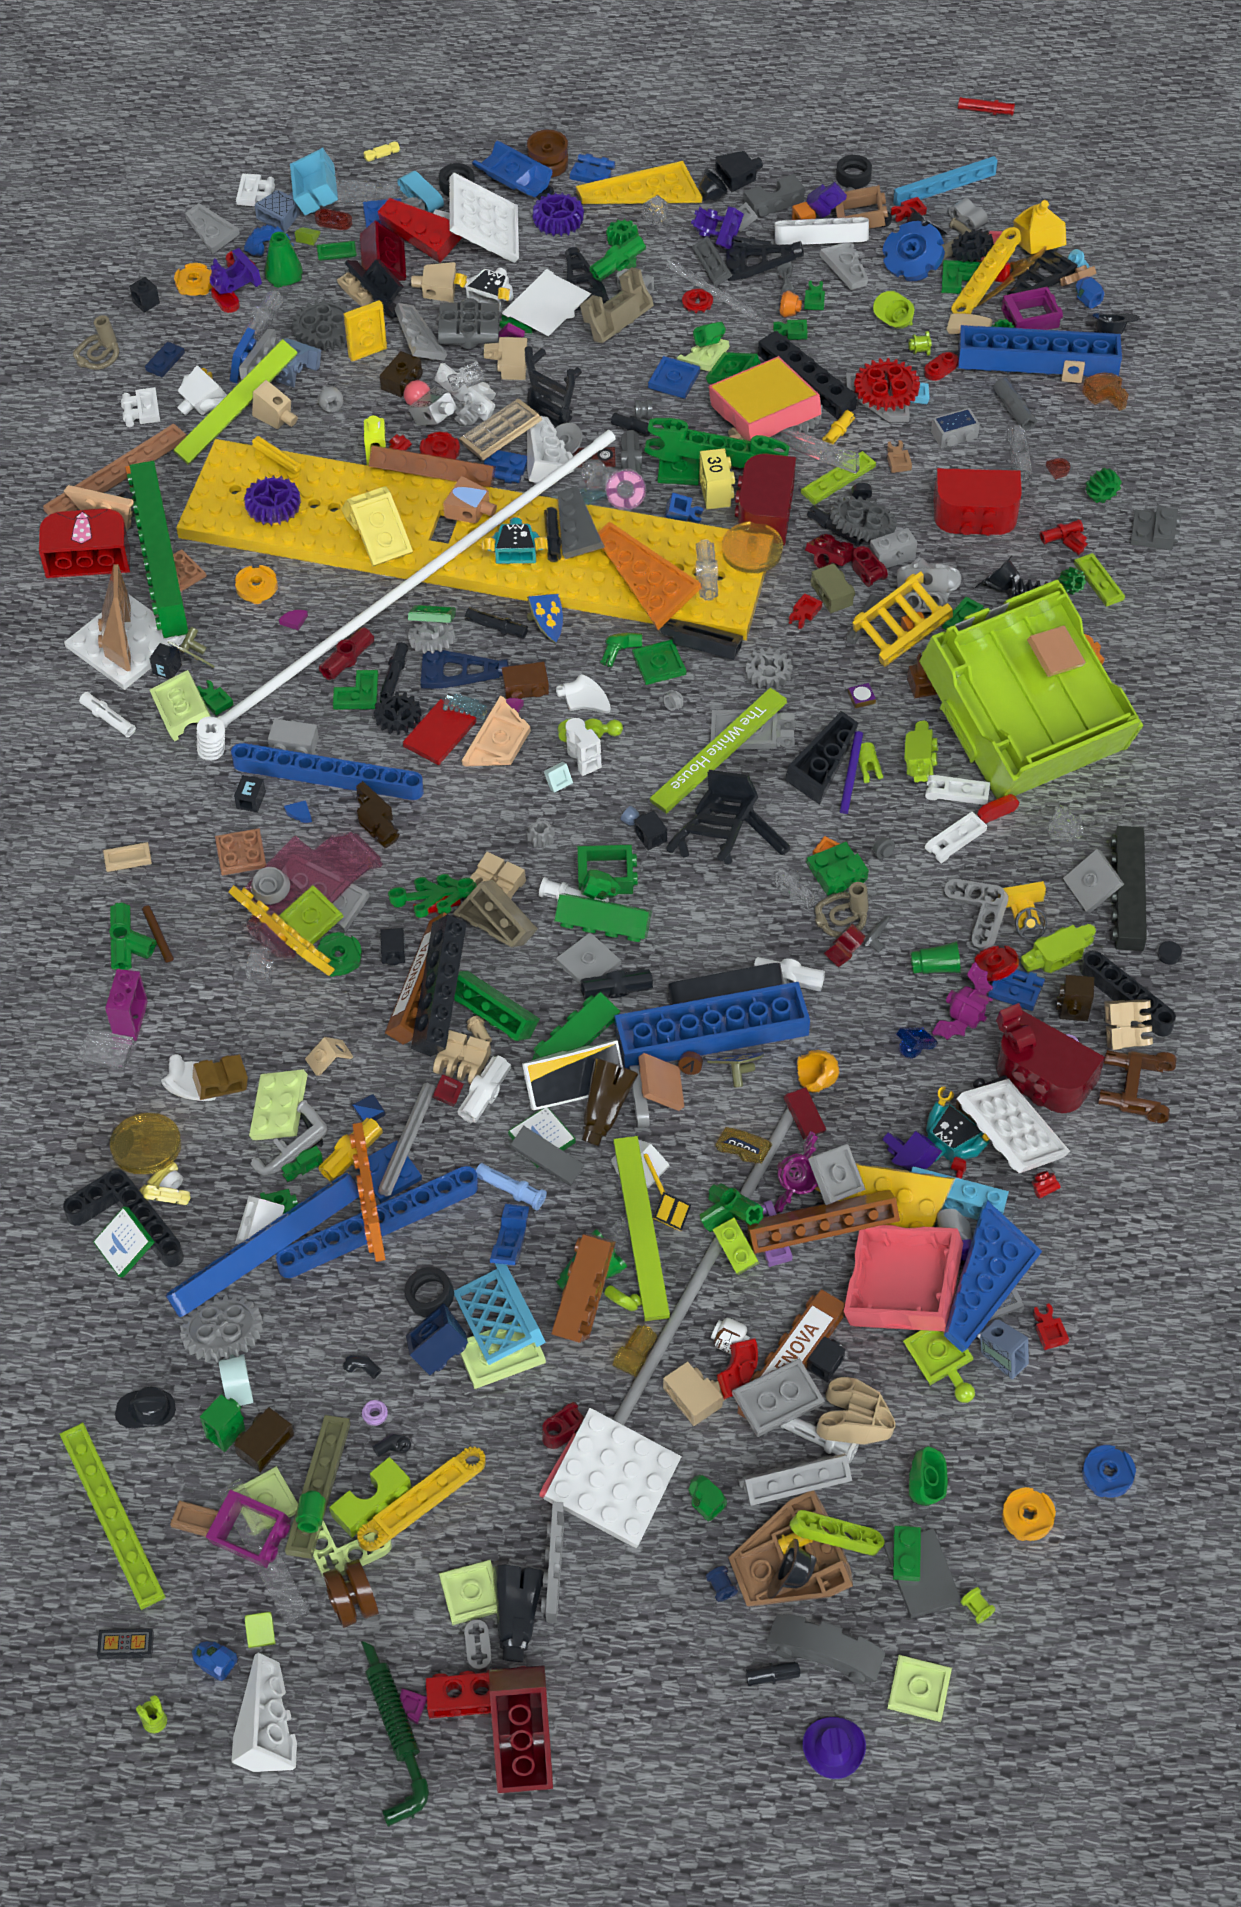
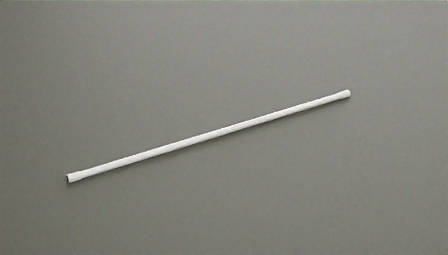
M607 430L578 454L228 712L219 716L218 719L221 720L226 728L251 707L337 645L339 641L348 637L592 455L615 440L613 432Z

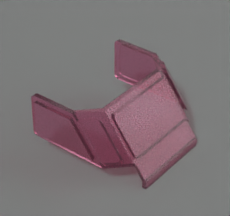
M357 833L332 834L314 850L294 835L263 867H275L283 871L290 881V890L287 896L279 903L265 904L270 908L267 912L271 916L273 913L279 916L312 885L333 904L369 869L380 868L383 865L380 861L381 857ZM253 878L245 886V888L250 892ZM253 914L244 925L249 929V934L277 957L294 958L296 956V953L285 941L278 937L264 922H261L259 918Z

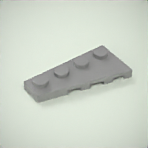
M553 1502L552 1521H548L547 1538H550V1546H546L545 1563H549L548 1572L544 1571L543 1588H547V1597H542L541 1613L546 1614V1623H557L564 1535L563 1502Z

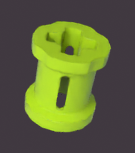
M976 1587L968 1592L960 1603L969 1608L976 1617L975 1621L980 1624L989 1618L996 1609L993 1605H989L980 1594L981 1589Z

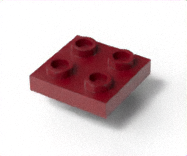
M822 534L807 542L805 551L815 555L814 563L820 569L833 563L840 566L852 561L853 551L856 548L849 542L835 540V537L830 534ZM824 554L829 557V562L824 559Z

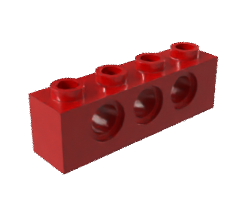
M489 1670L486 1673L475 1674L473 1671H464L455 1676L440 1673L433 1675L432 1678H426L429 1719L491 1713ZM480 1687H485L489 1690L485 1695H477L475 1693L476 1689ZM454 1689L462 1692L456 1698L448 1696V1693Z

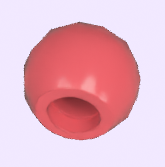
M415 380L406 385L404 390L406 403L412 405L430 391L428 384Z

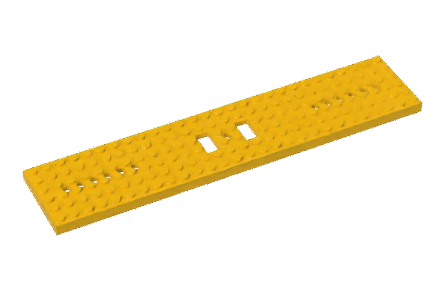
M215 439L176 529L178 538L408 579L491 518V516L483 514L478 523L457 520L449 544L431 541L439 517L444 516L443 503L457 481L283 451L301 463V470L294 474L252 445ZM273 475L275 478L282 476L284 480L290 479L291 483H295L300 492L301 504L299 512L295 513L294 518H289L288 522L281 521L280 525L273 523L271 526L270 523L263 525L261 521L256 522L254 518H250L245 509L244 497L246 489L250 488L251 483H256L257 479L264 480L265 476L267 478H272ZM386 486L392 495L413 552L372 566L359 530H354L345 518L341 508L349 498ZM482 486L489 491V502L497 505L496 513L523 494L521 492ZM233 491H240L236 494H232ZM537 496L422 581L424 583L528 601V596L559 594L558 597L560 598L562 608L653 624L602 548L565 559L562 554L561 544V559H558L557 562L549 561L547 557L548 551L543 549L536 551V563L496 564L495 552L487 549L482 550L483 538H491L495 532L499 531L502 524H510V520L515 517L520 518L522 524L531 525L532 531L536 532L540 537H546L544 510H547L549 507L557 510L559 537L561 538L558 499ZM586 504L598 532L610 521L701 583L702 588L671 619L705 625L742 635L743 640L747 641L773 549L772 536ZM312 505H319L316 508H311ZM333 508L338 509L335 512L330 511ZM695 573H701V574H703V575L700 576V577H697V576H694L693 574H695ZM715 577H723L724 579H722V580H715L714 578H715Z

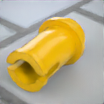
M794 1532L787 1536L782 1534V1538L778 1539L784 1554L793 1539H798L799 1548L813 1542V1540L802 1538Z

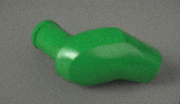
M618 633L608 636L605 640L607 647L600 660V664L605 666L607 663V667L613 668L618 651L626 648L642 647V634Z

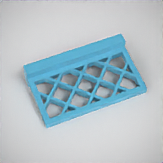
M495 1263L496 1270L454 1291L456 1300L488 1365L532 1343H535L536 1347L546 1343L506 1264ZM495 1279L498 1280L494 1290L485 1289L487 1283ZM470 1292L475 1293L472 1302L462 1300L461 1298ZM482 1294L491 1296L487 1304L478 1303ZM497 1297L506 1299L503 1307L493 1306ZM475 1309L484 1310L480 1319L471 1317ZM490 1311L500 1313L496 1322L487 1320ZM506 1314L515 1316L511 1325L502 1323ZM483 1326L492 1327L489 1336L479 1335ZM499 1329L508 1330L505 1339L495 1338ZM514 1332L524 1333L526 1336L518 1341H511ZM492 1343L501 1345L499 1351L489 1355L488 1351Z

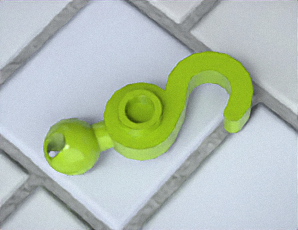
M593 718L584 722L585 728L587 730L592 729L598 738L604 733L616 737L623 730L622 723L615 719L610 720L607 724H603L600 720ZM570 719L562 721L557 728L559 738L563 742H567L566 722Z

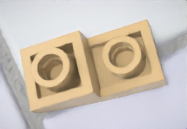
M350 272L337 279L341 288L361 307L374 301L372 294L360 285L358 278Z
M951 314L947 331L949 334H960L961 325L991 327L993 321L990 318L979 315Z

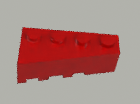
M389 198L378 211L382 225L439 263L443 261L462 239V236L450 231V219Z

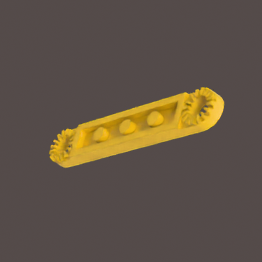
M1009 227L1001 233L951 307L953 314H971L973 309L977 307L1015 251V247L1021 242V234L1018 228ZM1010 234H1011V235L1014 234V236H1015L1014 238H1012V239H1007V238H1008V235L1010 236ZM959 308H966L964 311L958 312Z
M475 1446L474 1448H465L459 1455L450 1459L375 1515L367 1524L362 1525L357 1533L359 1546L365 1551L378 1550L480 1473L486 1464L483 1450L481 1451L479 1447L476 1448ZM470 1456H476L480 1459L473 1466L466 1463L465 1460ZM373 1532L378 1535V1538L374 1542L371 1541V1543L366 1540L364 1541L363 1537L367 1533Z

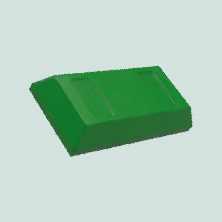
M355 241L317 245L318 260L320 261L357 256Z

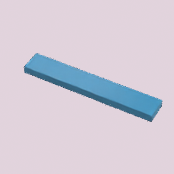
M993 156L894 189L893 204L901 206V202L915 197L921 200L994 176L998 160Z

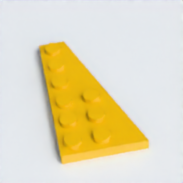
M683 161L576 186V193L582 204L702 203V196Z
M856 1163L866 1190L841 1200L891 1190L896 1197L900 1221L885 1225L902 1228L934 1227L937 1221V1214L942 1210L956 1178L940 1177L926 1173H913L906 1170L879 1166L859 1165V1163ZM819 1187L815 1188V1190L821 1192Z

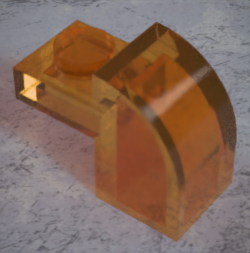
M1098 373L1084 380L1082 394L1094 405L1108 399L1121 411L1126 408L1129 395L1121 387L1123 379L1115 374Z

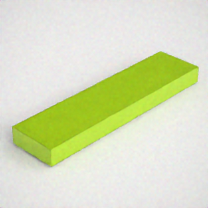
M862 451L802 488L801 494L815 505L875 468L876 462Z

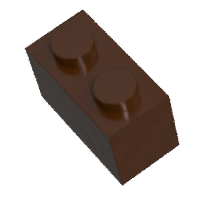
M544 662L501 667L506 699L541 697L549 694V683Z

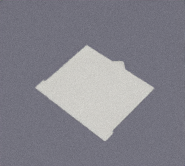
M546 269L502 314L507 317L511 316L549 336L566 319L575 316L574 311L591 293L554 275V272Z

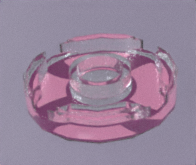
M629 468L617 470L607 479L605 484L606 497L615 508L631 510L643 502L646 495V484L643 477L635 470Z

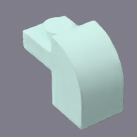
M232 1354L227 1360L225 1358L219 1360L225 1397L227 1399L233 1398L240 1406L253 1403L244 1354L239 1355V1357H235Z

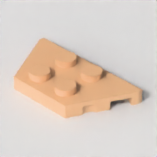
M71 485L65 488V494L80 510L112 509L122 515L126 532L131 527L130 518L133 513L131 507L134 504L132 499Z
M499 697L463 757V766L511 765L531 729L529 724L519 717V713L506 703L504 697Z

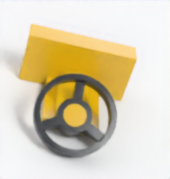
M1044 881L1003 888L1009 897L1006 908L1011 907L1017 933L1025 939L1041 937L1047 928V918L1040 909L1035 908L1034 903L1044 901L1046 891ZM1037 912L1042 915L1044 926L1040 925ZM1026 929H1042V931L1034 937H1027L1024 934H1022Z

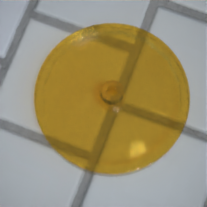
M745 522L735 525L725 533L722 539V555L724 560L732 568L741 572H765L777 565L782 557V538L775 529L766 524Z
M141 1113L125 1119L115 1128L110 1138V1150L114 1162L121 1169L133 1174H151L163 1170L177 1158L181 1149V1137L177 1125L170 1118L157 1113Z

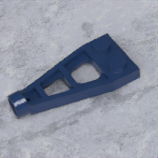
M435 650L433 654L427 651L425 654L423 653L421 688L443 689L496 679L502 676L501 667L509 666L508 659L493 660L442 650V652ZM449 662L460 664L463 667L462 672L455 676H445L444 665ZM468 665L483 666L484 671L468 674Z

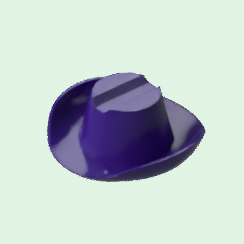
M826 1717L817 1720L807 1728L803 1737V1751L807 1761L818 1774L829 1779H842L854 1773L862 1763L866 1752V1740L862 1730L855 1723L844 1718Z

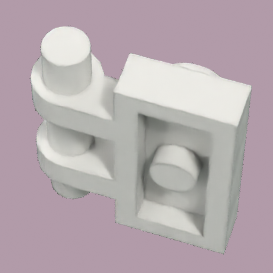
M242 174L236 197L237 205L255 206L254 204L274 192L275 179L268 177L267 180H262L261 175Z
M155 387L135 390L136 396H130L129 393L122 395L123 420L126 422L127 427H132L135 419H139L140 424L160 422Z

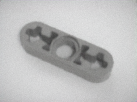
M640 1065L629 1066V1070L638 1073L632 1086L637 1128L650 1127L647 1099L642 1094Z

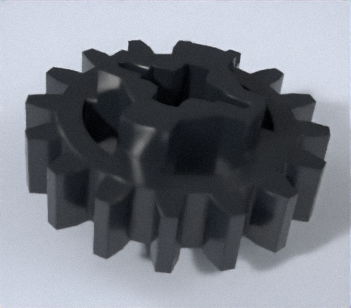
M972 229L971 232L965 231L963 235L959 234V239H954V243L951 244L953 256L957 257L958 261L963 259V262L967 260L973 262L974 259L981 260L983 256L986 257L987 252L993 247L994 241L992 234H989L988 230L983 232L982 229L978 231Z
M398 691L395 692V696L387 693L386 699L381 697L380 703L375 704L374 718L376 725H380L382 731L388 729V734L396 731L397 735H400L401 730L409 733V727L414 729L416 727L415 723H420L422 713L419 701H415L414 696L408 698L406 692L402 696L399 695Z

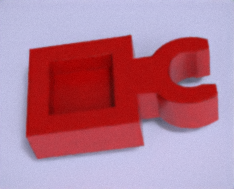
M918 197L901 202V207H892L890 214H896L895 221L899 222L904 217H910L912 213L910 207L922 216L927 213V208Z
M804 593L793 607V613L789 616V624L798 620V628H803L805 619L812 621L821 610L823 602Z
M1046 1304L1047 1314H1041L1038 1307H1034L1033 1317L1036 1321L1040 1322L1036 1324L1035 1329L1044 1350L1068 1344L1069 1337L1061 1318H1052L1053 1307L1051 1304Z

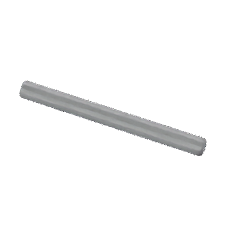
M424 1083L380 1183L378 1192L381 1195L390 1196L431 1102L435 1091L433 1084Z

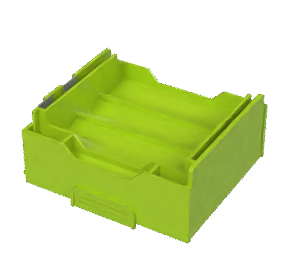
M1059 580L1010 598L1002 606L992 610L986 608L966 616L962 622L947 628L946 632L943 631L933 635L925 651L922 652V657L919 661L941 699L940 709L944 712L970 759V763L975 760L986 782H990V789L996 799L1009 794L1019 795L1121 750H1126L1143 728L1141 720L1123 689L1111 682L1085 637L1082 619ZM1065 625L1086 663L1081 667L1048 677L1027 639L1032 635Z

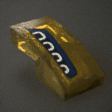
M725 1127L715 1146L720 1152L738 1154L742 1161L762 1164L772 1147V1143L757 1135Z

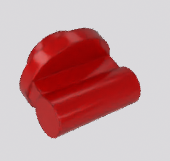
M1009 262L1004 265L994 280L995 282L1003 283L1010 276Z
M396 434L388 441L391 444L388 448L406 451L412 445L411 441L406 439L403 434L401 436Z
M1079 531L1076 533L1071 532L1063 541V544L1077 555L1083 553L1084 548L1088 545L1085 542L1087 537Z
M1048 1171L1036 1174L1034 1176L1035 1179L1032 1181L1035 1194L1039 1199L1061 1188L1055 1174Z

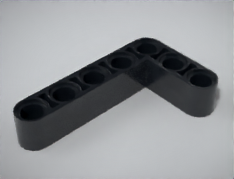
M113 1169L64 1201L63 1209L66 1218L74 1226H80L114 1204H117L120 1209L129 1207L155 1243L151 1246V1249L161 1262L167 1267H176L182 1263L184 1255L179 1240L123 1170ZM80 1209L78 1212L72 1213L74 1210ZM142 1217H148L145 1220H140ZM156 1234H162L158 1237H153ZM169 1251H175L173 1254H167Z

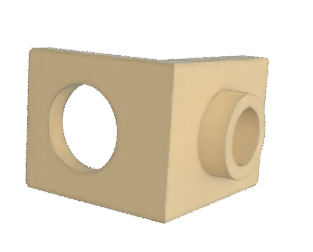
M1065 360L1061 381L1082 383L1085 362ZM1076 366L1079 368V372L1071 374L1068 372V368Z
M324 1037L305 1060L315 1075L319 1076L336 1057L352 1059L353 1055L343 1040ZM336 1045L339 1046L344 1052L340 1051L336 1047Z

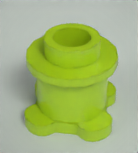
M925 331L924 336L913 334L912 338L909 339V350L913 351V354L926 352L927 356L930 355L932 343L929 331Z

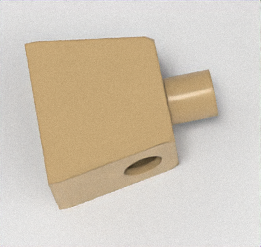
M456 263L425 265L423 276H412V288H422L423 298L454 302L456 284L453 282L456 275Z
M265 380L253 391V417L276 429H279L284 423L291 427L295 425L298 417L291 413V400L275 386Z

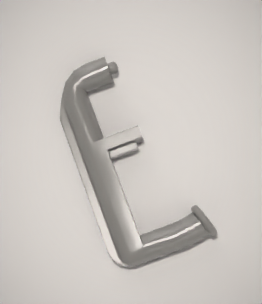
M302 1100L299 1103L297 1112H302L313 1126L288 1146L282 1139L279 1141L275 1138L273 1142L282 1153L266 1166L260 1158H253L251 1166L257 1173L265 1176L280 1173L284 1165L295 1161V1157L303 1150L311 1148L327 1134V1125L307 1103V1100Z

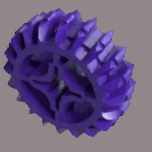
M555 192L554 195L547 194V197L541 196V199L536 201L532 216L536 228H539L540 232L545 231L546 235L552 233L553 237L559 234L562 237L563 233L569 236L570 231L575 233L576 229L580 228L584 220V209L581 201H578L576 197H571L570 194L564 195L563 192L561 194H556Z
M273 475L272 478L265 476L264 480L257 479L256 483H251L250 488L246 489L244 502L245 509L250 518H254L256 522L261 521L263 525L270 523L272 526L273 523L280 525L281 521L288 522L289 518H294L295 513L299 512L301 498L295 483H291L290 479L284 480L282 476L275 478Z

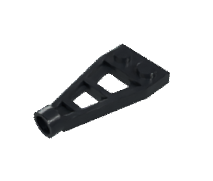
M798 241L782 245H750L743 248L734 247L726 249V266L732 274L728 281L745 279L796 260V258L804 257L802 242ZM781 253V256L768 261L767 254ZM748 256H762L760 263L747 266Z
M568 248L565 252L567 281L574 285L589 281L593 288L583 289L591 293L588 298L592 295L602 297L603 304L606 303L609 298L605 286L601 281L599 282L593 277L590 265L580 253L579 248ZM583 268L585 271L584 274L573 275L574 269Z
M1052 249L1046 250L1040 258L1033 260L1035 263L1022 273L1013 288L1007 292V295L1053 286L1060 282V278L1076 272L1075 268L1078 265ZM1042 266L1054 274L1045 277L1036 271ZM1030 277L1038 283L1032 286L1025 281Z

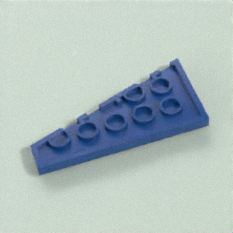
M988 1200L982 1205L943 1334L961 1352H964L1042 1252Z

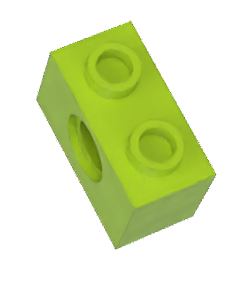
M735 1218L712 1229L737 1275L760 1264Z

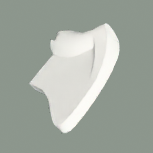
M578 675L575 681L556 687L557 696H564L566 698L570 711L587 709L609 713L611 710L604 691L596 682L585 675Z
M172 1055L169 1059V1074L161 1080L163 1086L169 1092L182 1098L197 1101L215 1100L216 1097L204 1100L199 1098L192 1078L193 1064L199 1062H184L180 1055Z

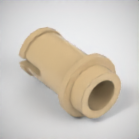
M479 1016L471 1017L467 1021L468 1031H471L475 1038L487 1040L491 1043L492 1039L484 1026V1019Z

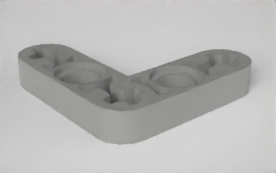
M961 879L949 880L945 885L944 891L952 901L981 906L972 934L973 945L980 951L994 946L1009 897L1006 891L997 885ZM959 887L962 891H965V894L960 891L953 893L952 890ZM975 889H981V895L976 899H972V892ZM998 893L1001 895V897L996 898L995 901L988 896V894H990L991 896H998ZM990 913H994V921L992 923L986 924V916ZM986 936L987 941H983L982 943H980L979 940L984 939V937Z

